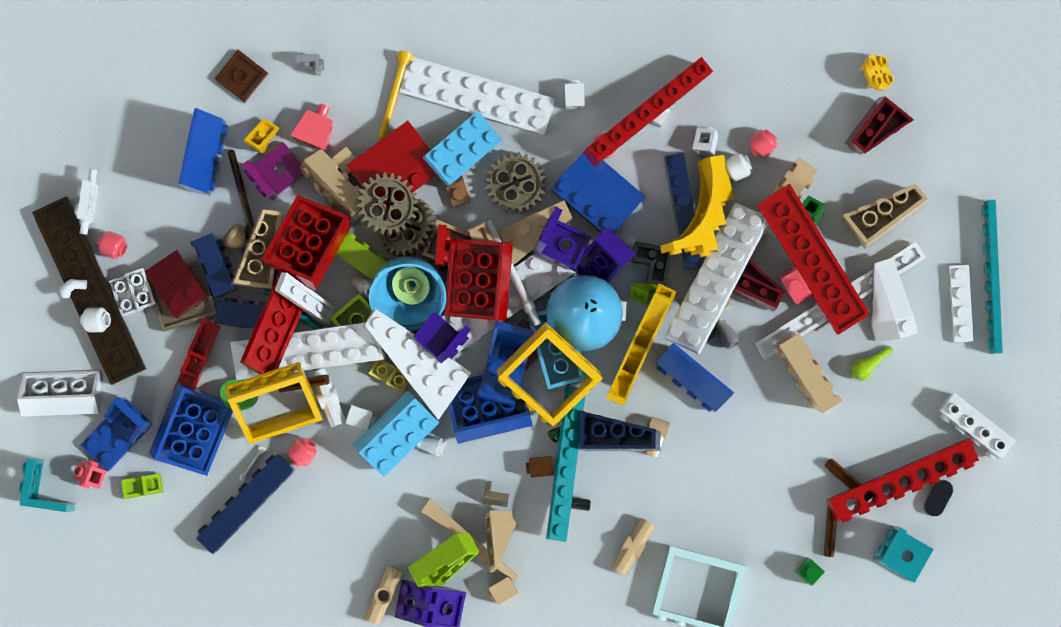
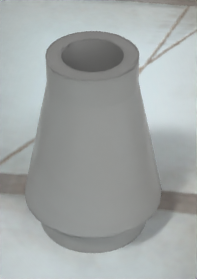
M725 320L715 325L722 345L727 349L734 347L740 342L739 335Z

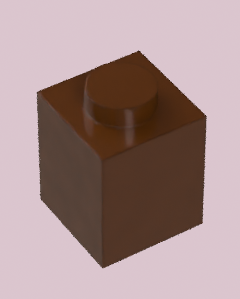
M552 456L529 458V462L526 463L527 474H531V478L554 475Z

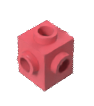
M88 459L87 462L79 460L74 470L73 479L79 481L78 485L89 489L92 486L100 489L107 471L98 467L99 463Z

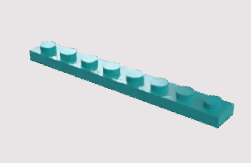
M987 200L981 207V214L985 217L982 233L986 239V243L983 244V253L986 254L987 261L984 263L985 274L987 273L985 292L988 293L986 311L989 312L986 326L987 331H990L987 347L988 350H991V354L1003 353L996 200Z
M566 386L564 401L578 387ZM585 396L561 419L546 539L567 542L580 442V410L584 411Z

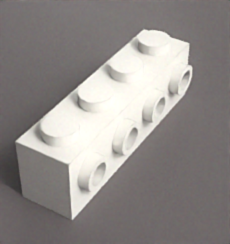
M951 393L937 410L941 414L939 417L948 424L950 422L956 426L955 430L963 436L965 434L968 435L975 446H982L987 450L985 453L994 460L995 458L1002 459L1016 442L1015 439L956 393Z

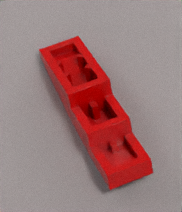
M204 318L202 319L187 352L188 355L180 370L181 374L177 382L194 388L197 387L218 336L220 325Z

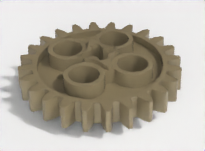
M510 152V158L503 154V161L497 158L496 162L498 165H490L493 171H487V174L491 178L485 179L490 185H487L485 188L491 190L487 194L488 197L494 196L492 203L499 202L498 209L505 206L504 212H507L510 208L512 214L515 213L516 209L522 214V208L529 212V205L535 208L536 204L534 201H542L539 195H545L541 188L547 187L546 184L542 183L547 177L541 176L545 171L544 169L538 170L540 162L535 165L533 164L534 157L528 160V154H525L522 158L520 152L517 153L516 157ZM518 166L525 167V174L518 175L515 172ZM506 174L509 180L506 183H501L498 180L499 175ZM526 176H532V178L521 181L519 183V187L512 185L508 187L506 190H500L502 187L511 185L513 183V179L520 181L524 179ZM531 183L534 186V190L526 192L523 186ZM514 191L517 197L514 200H508L506 198L507 192Z
M384 172L381 178L376 174L374 175L375 181L371 177L368 178L369 184L365 182L362 184L365 190L359 189L357 191L362 196L355 198V200L360 202L355 208L361 209L357 215H363L364 217L360 222L367 221L366 228L372 226L373 233L379 229L380 235H383L386 231L387 235L390 236L392 230L395 234H398L399 228L402 231L406 230L405 224L408 226L412 224L409 218H416L412 212L418 211V208L413 206L418 203V200H413L417 193L410 192L413 186H406L408 180L401 182L400 175L394 179V173L387 177L386 172ZM388 187L391 188V192H390V194H389V198H388ZM376 188L383 191V197L376 196ZM394 192L401 194V201L395 200ZM388 198V204L391 206L386 209V205L383 202ZM372 207L379 209V216L372 214ZM386 210V221H383V215ZM391 211L398 213V220L391 218Z
M418 199V203L413 205L418 208V211L412 212L416 218H409L412 224L410 226L405 224L406 230L402 231L399 228L398 234H395L392 230L390 236L385 231L383 235L378 237L382 240L381 245L385 247V250L395 257H407L410 254L416 256L417 250L421 253L423 252L422 246L428 247L427 240H433L430 234L436 233L432 230V227L437 226L433 222L436 216L433 215L434 211L429 208L430 205L421 199ZM391 211V218L398 220V213Z

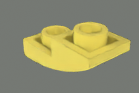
M383 359L375 360L368 371L370 375L403 393L409 383L398 368Z

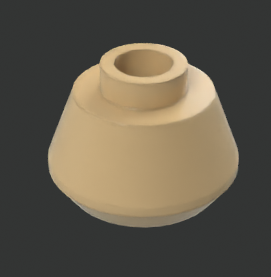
M239 224L233 225L224 236L222 243L224 247L232 249L239 247L241 249L247 241L245 238L246 234Z

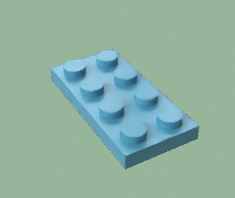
M477 111L423 156V159L448 187L501 142L502 139Z

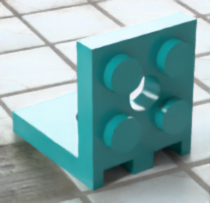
M27 459L22 468L24 480L23 482L21 481L19 486V493H21L19 505L61 512L75 511V503L38 498L44 460Z
M892 526L885 533L884 538L886 539L877 547L875 551L876 556L873 559L915 583L934 549L907 534L905 529ZM906 550L912 554L911 560L907 562L902 559V553Z

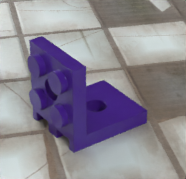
M555 207L533 252L575 272L591 236L559 221L558 219L563 210ZM568 241L571 245V248L569 250H563L561 248V242Z
M402 579L394 618L424 627H460L466 592L431 586L418 587L416 582ZM448 605V610H447V612L445 613V612H444L445 606Z

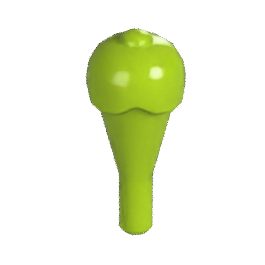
M887 346L875 355L855 360L850 366L851 376L859 381L868 379L881 360L893 352L892 347Z

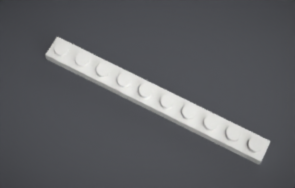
M916 242L892 256L899 275L926 258ZM874 268L851 282L861 299L874 291ZM817 304L754 345L762 358L766 360L777 353V342L793 332L799 333L802 337L826 322L827 319Z

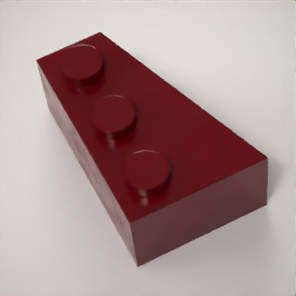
M886 96L879 97L845 141V144L858 154H866L889 136L914 121V119Z
M749 260L732 293L774 312L785 291L768 275H765L754 262L752 263Z

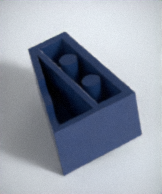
M211 233L191 241L190 243L192 247H195L198 255L197 259L203 267L213 296L218 299L238 291L237 285L231 284L234 277L230 270L232 263L229 257L224 255L223 250L225 247L222 239H218V237Z
M225 298V301L218 300L214 323L254 329L266 302L254 305V301L242 300V303H237V299Z

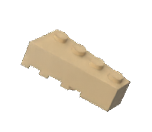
M322 149L302 162L300 166L302 174L312 182L313 188L323 196L329 208L349 216L351 224L363 216H358L357 213L361 209L355 208L357 204H360L359 201L355 200L356 197L362 196L357 192L360 188L358 186L354 187L350 183L349 176L345 172L338 171V165Z
M798 157L770 195L787 184H791L798 198L801 199L803 196L801 192L804 188L808 189L814 182L812 177L818 170ZM767 225L763 234H765L766 236H768L770 232L774 234L770 226Z
M914 184L888 197L862 206L855 211L843 214L841 220L863 248L866 249L925 205L928 198Z
M565 200L497 231L502 242L513 244V266H516V264L533 252L555 207L563 210L558 219L565 224L572 221V215Z
M265 209L259 212L232 279V285L266 290L272 289L275 269L262 262L261 259L281 225L282 212Z
M793 332L776 343L778 347L776 349L777 354L787 362L788 365L785 367L791 376L794 375L797 379L795 384L800 392L804 391L807 398H805V401L810 408L824 413L842 402L839 395L836 396L832 393L833 385L825 376L822 377V368L815 359H811L813 354L799 333Z

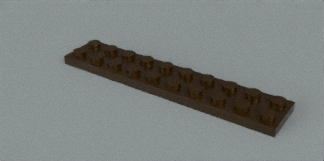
M65 196L33 211L32 214L63 282L65 283L69 279L87 280L86 290L74 289L70 295L79 317L86 308L102 307L110 314V326L104 332H87L110 385L119 383L146 370V365L124 317H122L86 235L79 233L81 224L77 215H75L69 198Z

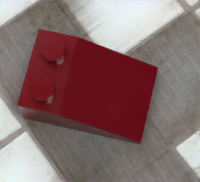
M175 250L145 271L174 318L178 319L209 298L178 250Z

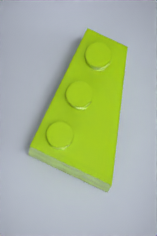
M456 532L448 540L410 565L408 569L418 587L444 585L479 553V550L470 533Z

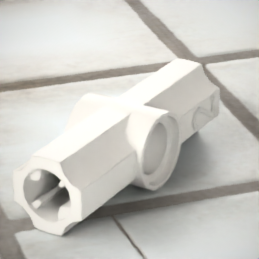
M324 368L310 374V377L328 375ZM331 381L328 385L315 387L318 402L322 410L324 409L331 428L345 423L346 418L340 406V399Z

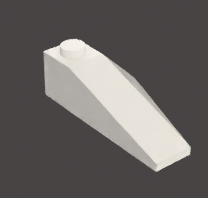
M893 257L875 262L871 317L875 341L901 339L917 334L918 329Z

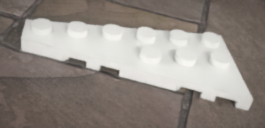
M375 308L364 325L439 420L471 374V371L450 358H447L441 364L414 340V333Z

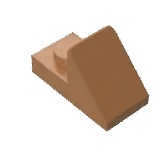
M462 175L451 185L446 186L453 208L471 202Z

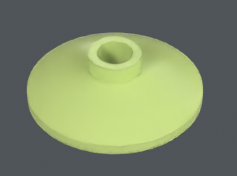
M405 267L395 274L392 288L400 301L413 305L422 302L428 296L430 282L422 270L416 267ZM410 281H414L416 286H411Z

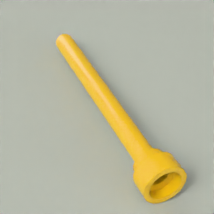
M399 50L397 55L399 66L378 138L380 140L387 134L406 65H409V61L411 62L413 54Z

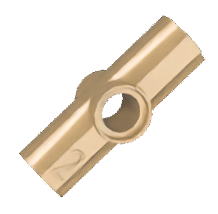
M641 518L632 534H629L624 541L621 551L611 568L625 576L635 559H638L644 550L645 543L656 526Z
M389 565L387 566L365 615V620L380 626L403 571ZM381 590H386L389 594V598L385 601L379 598Z

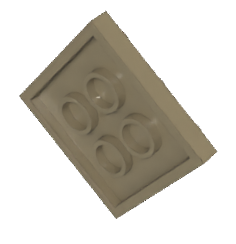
M199 261L191 262L187 265L209 298L178 319L172 316L147 276L156 302L154 307L162 332L216 315V306L211 289Z

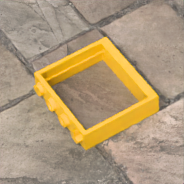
M546 322L496 370L497 380L500 384L511 388L512 394L517 399L522 398L526 402L525 405L532 412L534 410L538 412L540 419L546 424L549 422L552 426L557 424L603 379L600 371ZM546 338L589 376L551 414L509 377Z
M300 362L225 386L227 400L249 444L322 420L320 407ZM300 382L310 407L250 427L248 426L238 402Z

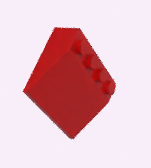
M408 120L346 165L361 186L364 182L369 184L367 179L370 177L375 181L374 175L376 174L381 178L384 172H386L387 177L394 173V179L400 175L401 182L408 180L406 186H413L410 190L411 193L437 175L423 159V156L431 150ZM388 187V198H389V194H390V192H391V188H390V187ZM376 188V196L383 197V191ZM394 192L395 200L401 201V194ZM388 198L383 202L386 205V209L391 206L388 204Z
M297 194L261 261L281 273H288L303 285L317 290L352 226L349 216Z
M451 238L446 287L447 301L444 316L507 321L513 244Z

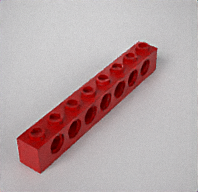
M702 57L588 146L583 151L584 155L596 167L714 71Z
M965 439L830 497L826 501L835 521L841 520L844 523L853 519L852 515L856 513L863 515L870 512V507L876 505L879 508L888 504L887 500L891 498L898 500L904 497V493L911 490L913 493L923 489L922 485L929 483V485L935 484L944 475L948 478L956 475L958 469L964 468V470L972 468L975 466L974 462L979 461V458L971 440ZM954 454L959 456L958 464H954L952 461ZM937 461L942 465L940 472H937L934 467ZM919 469H922L925 473L922 480L917 477ZM902 476L907 479L905 487H902L899 483ZM884 484H887L890 488L887 495L882 492ZM867 491H869L872 494V500L870 502H867L864 499V495ZM849 499H852L855 503V507L852 510L847 507Z

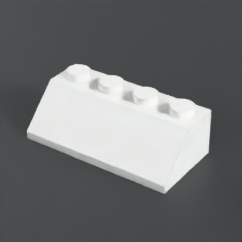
M100 370L23 373L17 398L21 416L99 414L101 404Z

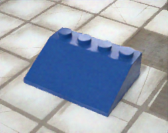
M194 108L178 182L180 186L189 192L210 196L211 191L214 192L216 180H214L215 173H218L220 167L218 157L219 154L223 153L224 148L222 138L226 136L228 129L224 119Z
M584 153L578 157L551 187V191L562 201L565 200V203L600 233L607 227L615 233L646 197L605 161L594 167Z
M672 343L655 363L658 366L656 369L664 376L666 374L670 375L673 378L671 381L679 388L683 386L687 389L686 394L694 400L698 398L703 402L701 406L708 412H716L734 394L730 388L675 343Z
M483 375L467 378L449 404L457 443L460 444L533 426L529 408L525 405L526 402L522 398L517 399L514 407L477 397Z
M177 382L149 454L155 460L207 476L233 410L227 407L221 398Z

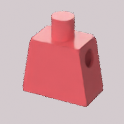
M320 103L316 113L307 110L292 132L291 137L327 152L334 123L331 119L327 118L330 107Z
M794 266L779 275L782 283L797 305L813 297L809 287Z

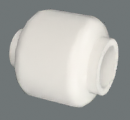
M739 153L725 161L729 178H732L735 182L748 177L751 174V169H753L747 155L743 156Z
M102 307L86 308L80 316V324L87 332H104L110 326V314Z

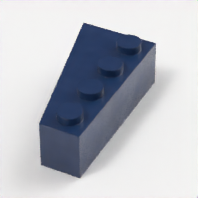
M580 410L579 449L583 451H660V431Z

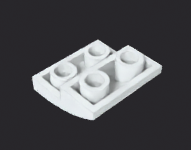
M144 268L109 281L122 317L132 315L156 304Z

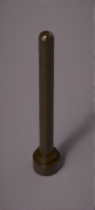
M231 149L228 151V157L247 225L244 232L246 239H249L255 224L236 153Z

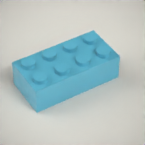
M546 310L537 312L541 324L538 326H534L530 316L527 315L530 330H534V333L545 322L548 324ZM548 338L536 348L547 391L585 380L583 370Z
M407 391L353 446L384 477L439 422Z

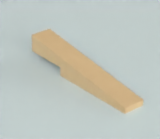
M432 499L428 500L421 511L454 533H469ZM471 535L479 550L476 556L488 563L487 548ZM502 561L500 562L497 569L516 581L518 575Z

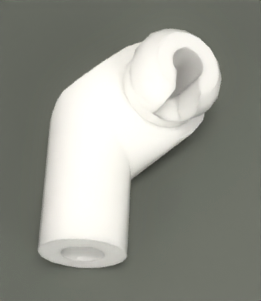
M69 279L60 286V296L62 298H69L74 289L86 290L87 280Z

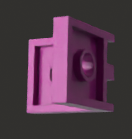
M284 142L253 165L249 160L242 164L245 168L243 172L252 183L256 181L257 185L255 188L264 198L268 196L271 200L304 176L300 168L301 163ZM278 164L286 166L284 173H276L275 168Z

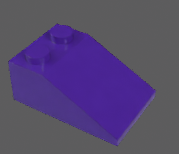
M607 227L585 250L575 272L579 275L596 276L609 283L636 253Z

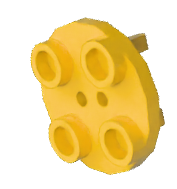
M871 54L865 58L863 66L859 67L860 71H864V75L869 83L866 85L867 89L874 88L877 91H883L889 88L890 84H893L894 78L890 74L887 65L888 61L885 56Z

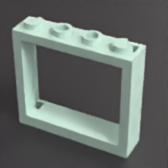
M669 545L651 613L655 615L656 619L666 621L667 618L673 619L674 624L685 626V623L693 625V627H730L746 566ZM674 555L737 572L723 626L660 610Z

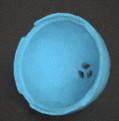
M411 256L395 258L384 264L376 273L369 290V305L372 312L375 308L409 331L419 330L432 313L435 312L441 315L447 301L446 289L438 272L427 261ZM416 267L422 270L428 277L430 291L422 302L413 305L406 304L400 301L394 294L392 281L395 274L402 268ZM410 281L411 286L415 287L416 283Z
M578 275L564 280L554 289L547 302L546 316L548 324L577 351L587 352L602 348L612 341L621 326L623 309L618 293L609 283L596 276ZM590 300H594L597 304H592ZM585 303L588 304V309H585ZM592 308H597L595 312H590Z

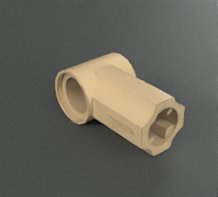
M652 416L648 428L661 432V447L663 439L667 435L670 422ZM641 451L656 458L659 451Z

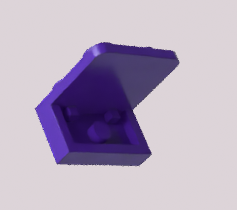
M434 312L413 338L442 364L447 358L452 359L458 353L456 348L459 345L462 347L469 339L467 335L471 329L465 325L459 331H456L439 314Z

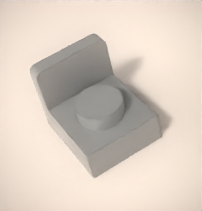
M319 54L296 55L298 66L301 65V68H312V65H315L316 75L321 76V71L324 70V59H321Z

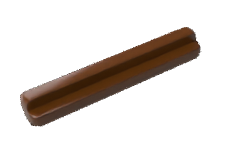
M327 374L307 378L311 387L328 385L330 383L329 375ZM300 382L278 390L282 393L300 390L302 387Z
M832 458L825 463L824 466L850 489L861 485L859 481ZM869 491L864 495V499L868 502L872 498V494Z
M828 503L824 556L834 557L837 521H835Z

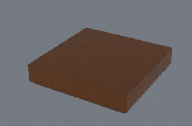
M237 50L216 76L215 80L246 103L269 73L240 50Z

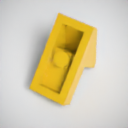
M263 118L243 142L258 152L265 153L268 143L277 135L280 128Z

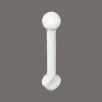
M260 446L258 448V453L244 474L240 475L241 481L247 480L248 473L260 455L265 453V447Z

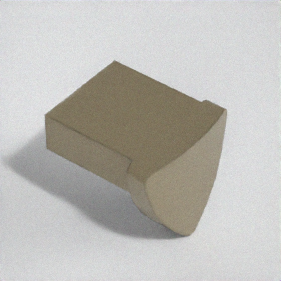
M486 481L483 503L507 507L509 494L490 491L492 481Z

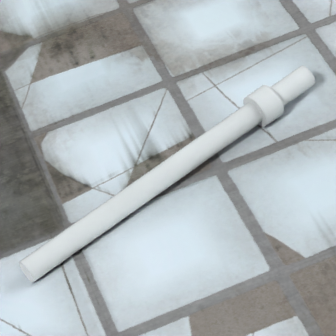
M492 220L485 222L493 241L502 242ZM511 263L510 277L524 304V311L526 314H529L533 325L538 326L541 324V321L535 311V304L533 301H530Z

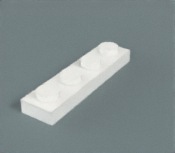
M969 265L948 266L953 342H972L974 339Z
M281 273L275 291L324 325H330V318L334 315L336 307L288 273Z

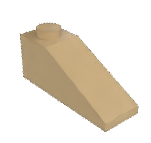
M489 511L484 517L489 572H494L499 567L515 528V518L512 516V511Z

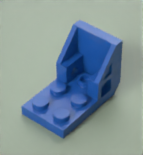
M496 321L477 397L515 407L517 398L512 394L511 388L500 384L497 380L496 370L534 334V330ZM528 357L509 375L519 386H521Z
M118 396L111 403L104 415L105 420L80 445L108 472L153 425L125 397Z

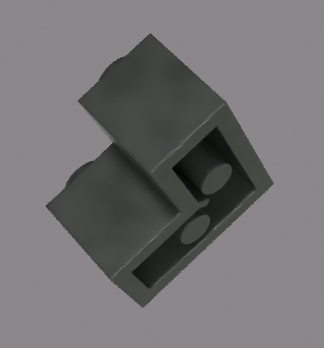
M635 241L633 251L636 254L631 258V262L649 266L647 284H662L666 286L672 257L670 252L661 253L659 245Z

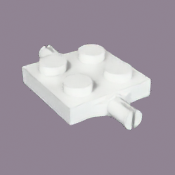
M89 169L88 180H82V185H79V204L77 203L75 206V215L81 220L79 233L88 235V226L90 223H93L98 186L95 182L97 170Z

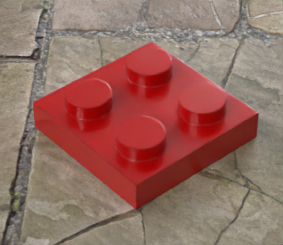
M439 224L435 264L437 267L445 268V263H449V250H446L447 244H450L451 231L448 230L447 225Z

